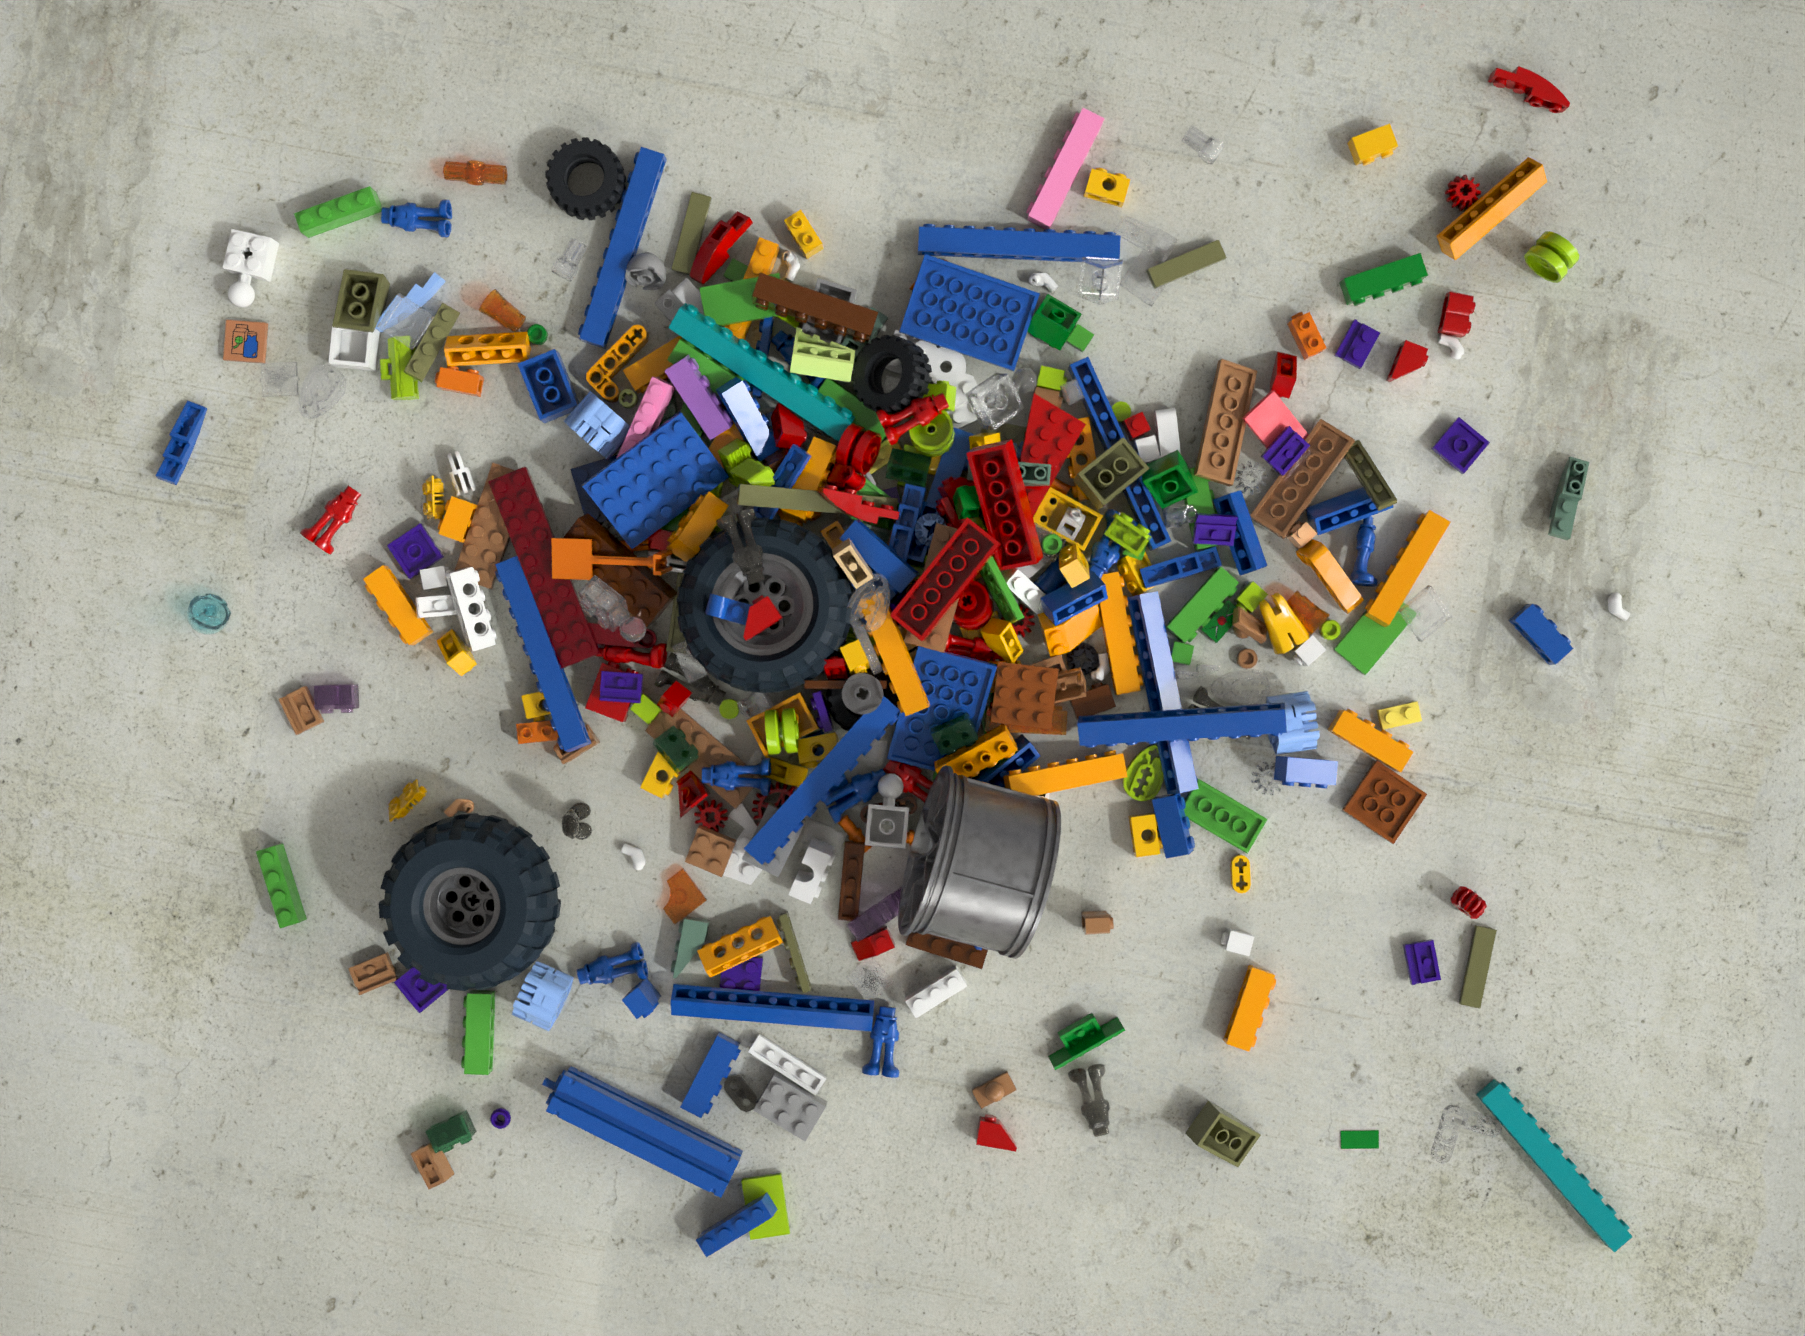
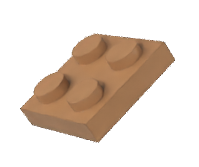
M699 825L685 862L722 877L737 840Z

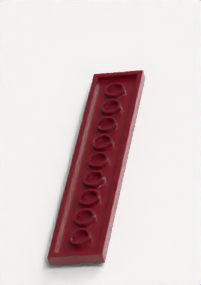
M525 466L488 481L561 668L564 669L601 654L572 580L552 579L551 538L555 537L528 468Z

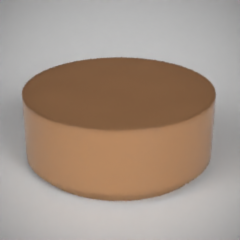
M1251 649L1239 651L1236 657L1237 664L1244 669L1254 667L1258 660L1257 654Z

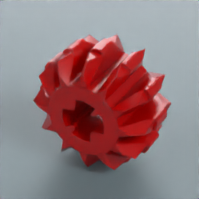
M1467 174L1461 178L1456 176L1453 181L1447 184L1449 189L1445 191V194L1450 197L1446 199V202L1452 201V208L1458 205L1459 210H1463L1465 207L1468 209L1479 200L1477 196L1481 194V191L1476 188L1480 186V183L1474 184V177L1468 180Z
M1019 604V608L1022 612L1023 606L1022 604ZM1029 608L1022 612L1024 616L1023 620H1021L1023 622L1022 626H1014L1012 624L1016 635H1018L1019 631L1022 638L1025 637L1023 630L1028 633L1032 632L1027 625H1035L1034 622L1028 621V619L1034 617V614L1026 615L1030 610Z
M715 799L711 801V806L705 800V808L702 805H698L697 808L701 812L694 813V816L700 817V819L695 821V824L702 822V826L711 830L713 827L714 831L719 832L718 826L724 828L726 825L722 821L729 819L727 816H722L728 810H720L723 806L722 802L716 807ZM708 811H709V814L712 813V812L715 813V815H714V818L716 819L715 821H714L713 819H712L711 821L708 820V817H709V815L707 814Z
M1460 886L1450 898L1452 904L1471 919H1478L1487 908L1486 902L1482 897L1467 887Z

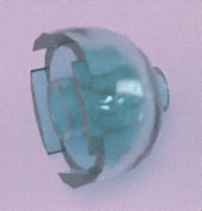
M206 594L200 597L198 595L190 601L187 619L195 631L210 635L220 632L228 624L231 611L227 607V602L217 595Z

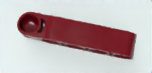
M589 623L597 644L647 649L653 647L657 641V636L651 629Z

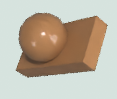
M1241 607L1235 608L1232 624L1234 634L1241 639L1250 636L1261 644L1265 642L1267 636L1265 623Z
M1006 1071L972 1089V1092L982 1109L993 1102L1000 1101L1003 1097L1017 1089Z

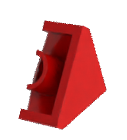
M691 770L676 781L679 794L680 818L711 794Z

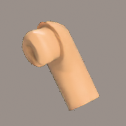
M456 799L444 813L448 817H453L458 811L471 813L474 810V803L469 799Z

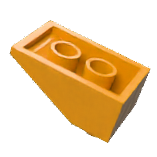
M1098 604L1057 626L1051 622L1044 612L1037 614L1043 640L1050 658L1070 652L1102 626Z

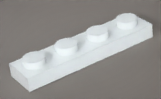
M761 1034L758 1035L748 1051L815 1096L827 1078Z

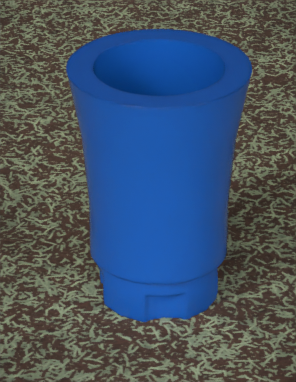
M1059 555L1055 561L1051 562L1042 575L1033 582L1046 595L1062 587L1066 581V578L1059 569Z

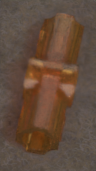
M471 160L467 161V163L445 161L443 168L445 180L463 181L471 185H484V183L506 185L508 177L506 166L488 165L480 161Z

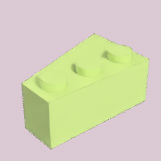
M796 327L790 372L850 382L855 350L833 341L831 343L820 340V336L816 334L810 336L803 333L801 328Z

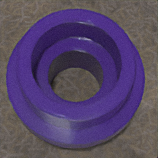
M498 1108L493 1111L490 1120L494 1127L503 1129L509 1125L511 1115L508 1110ZM498 1115H503L504 1121H500Z

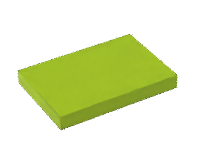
M782 1173L743 1178L741 1182L745 1205L767 1192L778 1209L772 1218L749 1231L750 1240L790 1234Z

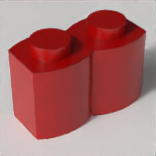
M1448 292L1445 295L1438 327L1439 334L1462 338L1470 332L1472 323L1469 322L1470 314H1473L1476 303L1473 302L1474 296L1455 292Z

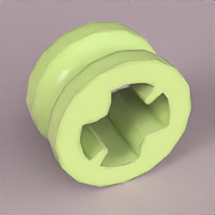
M630 389L622 390L618 397L620 404L625 408L634 407L638 401L637 395ZM625 394L633 395L631 403L623 402Z

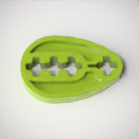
M1150 745L1140 751L1126 769L1127 777L1122 780L1123 788L1135 800L1148 801L1154 798L1161 789L1164 776L1160 756L1158 758L1154 757L1151 760V755L1148 754L1154 748L1157 749L1156 753L1159 754L1156 745ZM1149 767L1151 775L1145 777L1147 785H1142L1141 787L1143 794L1135 796L1133 789L1134 787H1139L1137 779H1142L1143 777L1141 770Z

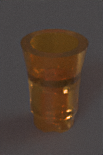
M496 289L488 294L479 308V312L491 317L513 332L518 331L526 320L521 311L508 302Z
M1296 591L1287 600L1288 605L1310 635L1330 616V614L1320 609L1305 595L1302 596L1299 591Z

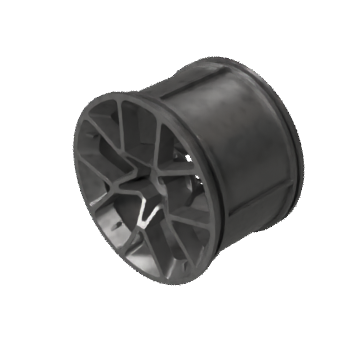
M943 766L928 792L910 848L899 902L898 928L900 934L905 936L911 932H917L922 935L931 934L996 951L1002 956H1008L1013 959L1019 958L1029 946L1037 930L1052 885L1061 835V811L1058 802L967 778L964 775H957L953 773L951 766Z

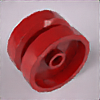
M852 423L846 428L840 438L836 450V463L851 466L859 474H867L878 457L881 447V435L872 430L865 431L864 427Z
M972 580L959 597L953 621L960 628L978 630L985 626L993 615V601L986 588L979 582Z

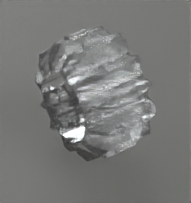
M1247 461L1246 466L1241 463L1239 465L1240 470H1236L1235 474L1238 477H1235L1234 482H1239L1235 489L1242 487V494H1245L1248 489L1250 496L1254 494V490L1257 493L1261 492L1260 486H1266V483L1262 480L1268 478L1267 475H1261L1265 468L1262 467L1258 470V462L1254 463L1253 467L1251 461ZM1249 474L1250 477H1254V480L1251 481V483L1250 480H1246V476H1248Z
M1265 761L1262 764L1263 768L1260 765L1255 766L1259 772L1252 771L1251 775L1256 776V779H1252L1251 783H1258L1254 789L1256 791L1261 789L1262 795H1265L1268 790L1269 795L1272 796L1274 795L1273 789L1277 792L1281 791L1278 785H1282V781L1274 780L1275 763L1271 762L1268 765ZM1265 775L1270 776L1272 781L1265 780Z

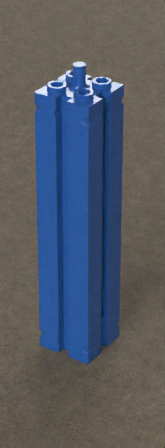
M572 1066L568 1071L563 1070L556 1082L545 1078L542 1084L553 1090L546 1101L548 1105L546 1112L552 1115L555 1114L558 1118L708 1192H713L714 1195L720 1198L722 1197L740 1161L742 1150L733 1148L730 1144L587 1073L580 1072Z

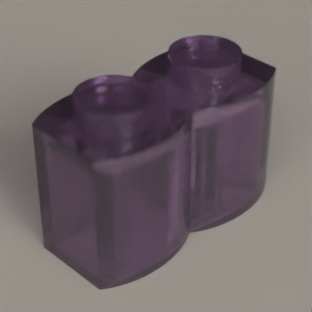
M358 684L315 685V710H321L322 714L334 713L333 709H341V713H353V709L359 708Z

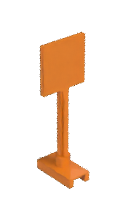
M551 538L552 579L593 580V564L648 566V568H653V575H663L672 571V566L666 565V557L672 554V550H662L648 557L597 556L592 554V539Z

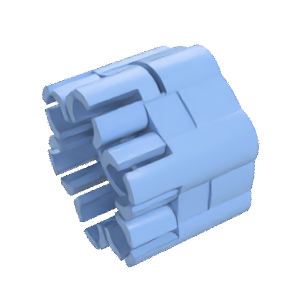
M591 391L564 420L581 438L584 437L583 439L607 460L623 444L630 428L629 424Z
M1308 691L1267 697L1266 704L1285 702L1287 733H1283L1280 736L1268 734L1275 754L1317 749V740L1320 737L1319 730L1308 731L1318 728L1317 721H1308L1317 718L1316 712L1306 714L1307 711L1316 710Z
M536 961L524 980L529 984L523 983L521 987L526 992L520 991L517 996L520 1000H515L513 1004L512 1015L550 1031L569 995L574 977Z

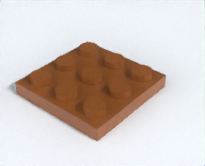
M998 661L990 722L1051 729L1059 669Z
M1375 760L1342 810L1394 844L1427 794L1378 760Z

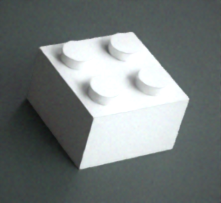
M332 326L329 364L337 368L376 371L380 331L375 329L372 333L333 328Z

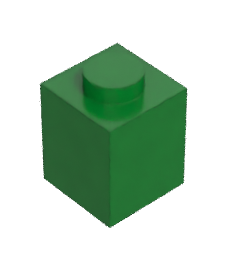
M968 485L958 487L952 498L958 519L978 517L981 512V505L976 487Z

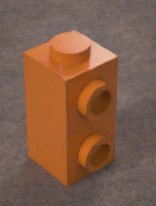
M1299 312L1291 317L1292 320L1287 325L1304 360L1323 352L1327 348L1310 312L1304 315L1303 312Z
M447 365V368L440 367V371L435 376V383L437 384L436 387L441 390L481 397L484 377L479 375V371L467 369V372L459 371V367Z
M550 721L516 724L518 744L554 741L559 738L557 730L554 731Z

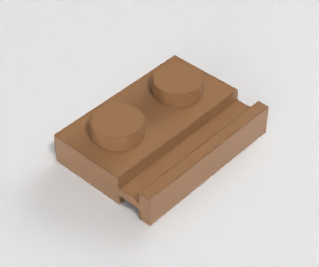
M307 686L279 699L296 735L324 722Z
M388 952L348 968L354 984L358 988L359 995L398 980Z

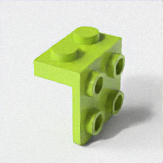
M1123 512L1120 515L1115 513L1113 516L1115 519L1104 534L1139 557L1152 538L1149 535L1150 530L1141 524L1135 526L1131 523L1133 519Z

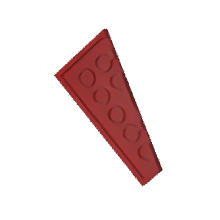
M1035 393L1032 395V403L1019 462L1051 464L1049 486H1025L1032 516L1036 513L1086 425Z

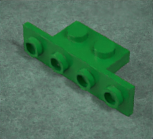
M1090 1013L1057 1032L1065 1047L1048 1057L1054 1069L1057 1070L1104 1042L1118 1036L1125 1029L1118 1017L1099 1026L1093 1013Z

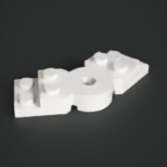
M895 330V336L911 341L924 350V354L929 358L927 364L931 365L932 372L929 373V376L932 377L931 382L933 384H937V381L940 380L949 381V385L956 387L955 411H946L952 419L953 427L961 429L990 415L974 377L966 374V361L962 354L943 347L937 348L934 344ZM899 358L891 361L885 370L902 375V365ZM947 363L952 369L950 372L945 373L940 369L941 365Z

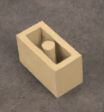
M850 538L832 549L833 557L856 589L873 578L872 570Z

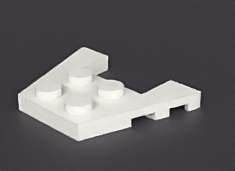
M741 803L737 809L734 808L728 815L740 824L744 831L737 838L723 876L751 885L762 869L742 860V857L746 851L744 847L751 841L758 826L746 810L744 804Z

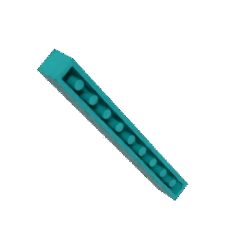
M685 303L679 308L668 327L670 330L838 442L840 441L846 428L855 419V416L852 415L853 413L849 409L840 407L833 398L822 395L815 386L807 385L801 381L797 374L786 371L782 364L773 362L767 358L764 352L755 350L746 340L737 338L731 330L719 326L713 318L698 312L699 310L695 306Z
M1493 1079L1476 1096L1603 1243L1615 1253L1633 1237L1627 1231L1630 1229L1629 1226L1622 1219L1618 1220L1614 1216L1616 1211L1608 1203L1605 1205L1601 1201L1603 1196L1595 1188L1592 1190L1588 1186L1590 1181L1582 1173L1578 1174L1575 1171L1577 1166L1569 1158L1565 1159L1562 1153L1564 1151L1558 1144L1550 1142L1549 1138L1551 1136L1544 1128L1541 1127L1539 1129L1535 1124L1537 1120L1530 1112L1527 1114L1522 1109L1524 1105L1517 1097H1511L1509 1087L1503 1081L1499 1083Z

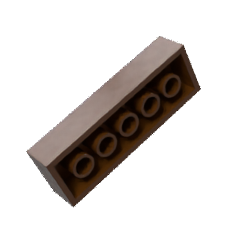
M759 273L752 295L753 304H756L755 307L760 310L767 311V309H771L778 316L786 318L789 315L795 317L794 320L799 323L806 324V322H810L817 329L826 330L828 328L834 330L833 333L838 336H852L853 340L859 343L869 342L878 315L877 311L763 273Z
M589 513L579 517L563 537L592 539L593 555L637 557ZM592 565L593 580L645 627L656 622L677 595V591L659 575H653V570L648 568V566Z

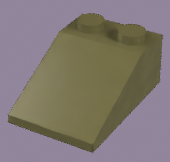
M343 270L332 324L333 328L374 332L386 305L390 283L384 274Z
M1123 437L1073 478V481L1099 511L1144 474L1149 467Z
M1207 1101L1186 1131L1187 1136L1198 1147L1236 1167L1240 1166L1261 1136L1257 1131L1210 1101Z

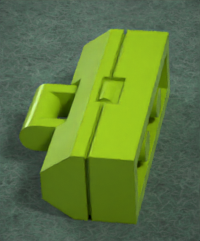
M411 336L388 338L389 359H380L381 380H390L391 399H419L418 380L404 373L407 364L416 350L415 339ZM388 364L392 365V375H389Z

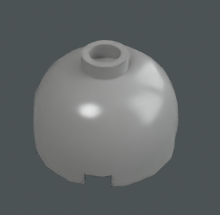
M641 253L632 257L628 262L625 279L633 287L637 288V285L644 286L643 290L661 289L666 280V268L663 261L653 253Z

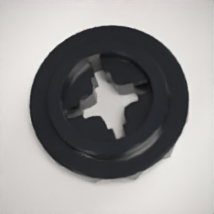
M1080 643L1067 653L1066 660L1070 670L1079 668L1081 666L1080 660H1077L1074 656H1081L1085 650V657L1091 660L1084 662L1081 670L1083 675H1086L1097 667L1098 653L1093 646L1087 643Z

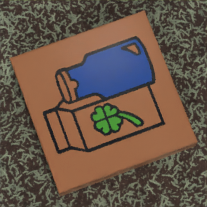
M226 320L223 360L265 364L268 324L263 322Z

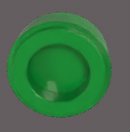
M534 324L527 330L529 341L532 344L542 345L546 342L548 333L542 325Z

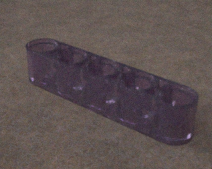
M902 886L846 924L857 942L898 916Z

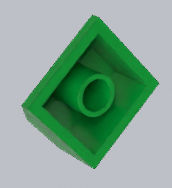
M1047 294L1035 312L1027 332L1031 333L1033 337L1046 342L1050 347L1060 351L1082 314Z
M1178 450L1147 464L1149 469L1142 474L1143 483L1162 509L1198 493L1189 467Z

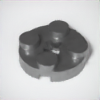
M866 673L854 674L848 678L843 686V702L854 713L861 715L869 714L875 711L882 702V686L878 679ZM860 688H863L864 691L868 690L869 694L866 695L864 700L861 697H857Z

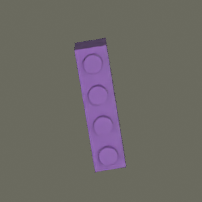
M687 355L668 367L665 373L711 440L729 429L734 424L732 422L733 419L729 412L721 405L722 401L716 392L713 393L709 387L710 382L705 375L702 376L698 370L699 365L696 360Z

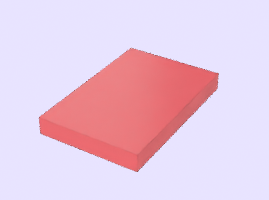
M1272 390L1242 418L1266 449L1287 426H1290L1304 440L1309 435Z

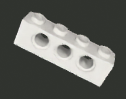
M466 567L445 573L468 651L473 652L496 645V632L489 623L491 615L484 606L485 595L483 590L479 589L478 582L480 578L477 570H474L473 567ZM465 584H469L471 587L468 595L463 592ZM471 603L476 605V612L474 614H471L468 610ZM479 622L482 625V630L477 634L474 626Z

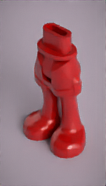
M942 392L936 396L932 394L928 397L914 399L911 401L910 406L895 414H887L884 410H879L876 414L892 446L908 430L920 424L922 427L929 424L939 414L941 415L942 410L948 408L949 404ZM911 416H914V417H913L912 419H910L909 421H907V422H905V423H903V424H901V425H899V426H897V427H893L895 424L899 423L900 421H902V420H904V419H906V418H909V417H911Z
M349 485L344 492L340 491L339 495L326 503L324 506L325 512L313 526L303 528L300 532L303 537L330 555L334 552V547L331 545L334 534L344 523L350 522L355 507L358 505L357 500L361 496L359 492ZM331 518H333L334 520L332 521L330 526L318 538V534L320 533V531L328 523V521Z
M949 633L945 648L947 652L982 661H990L991 659L992 661L996 659L1004 660L990 649L985 640L980 637L968 639Z
M666 643L653 646L650 653L638 652L633 650L632 647H611L606 645L604 648H599L601 654L596 656L603 657L604 660L614 663L635 662L660 669L666 664L668 651H666Z
M889 760L883 770L888 774L898 775L903 781V792L907 793L909 791L925 803L928 794L916 784L919 783L930 790L933 782L921 774L922 770L917 766Z

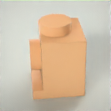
M1298 521L1286 537L1299 549L1306 545L1317 533L1307 522L1301 523Z

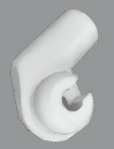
M785 251L782 257L788 270L784 279L793 282L800 268V263L795 253Z
M1045 272L1033 273L1029 277V283L1032 286H1045L1051 293L1059 287Z
M1442 333L1440 334L1438 343L1451 348L1452 352L1450 355L1453 359H1460L1461 355L1464 354V348L1459 340Z
M1613 592L1608 598V610L1614 616L1626 621L1630 617V613L1622 608L1621 594Z
M1108 653L1098 654L1099 667L1091 672V679L1093 681L1100 682L1109 673Z
M624 843L621 853L631 856L634 869H643L646 863L643 851Z

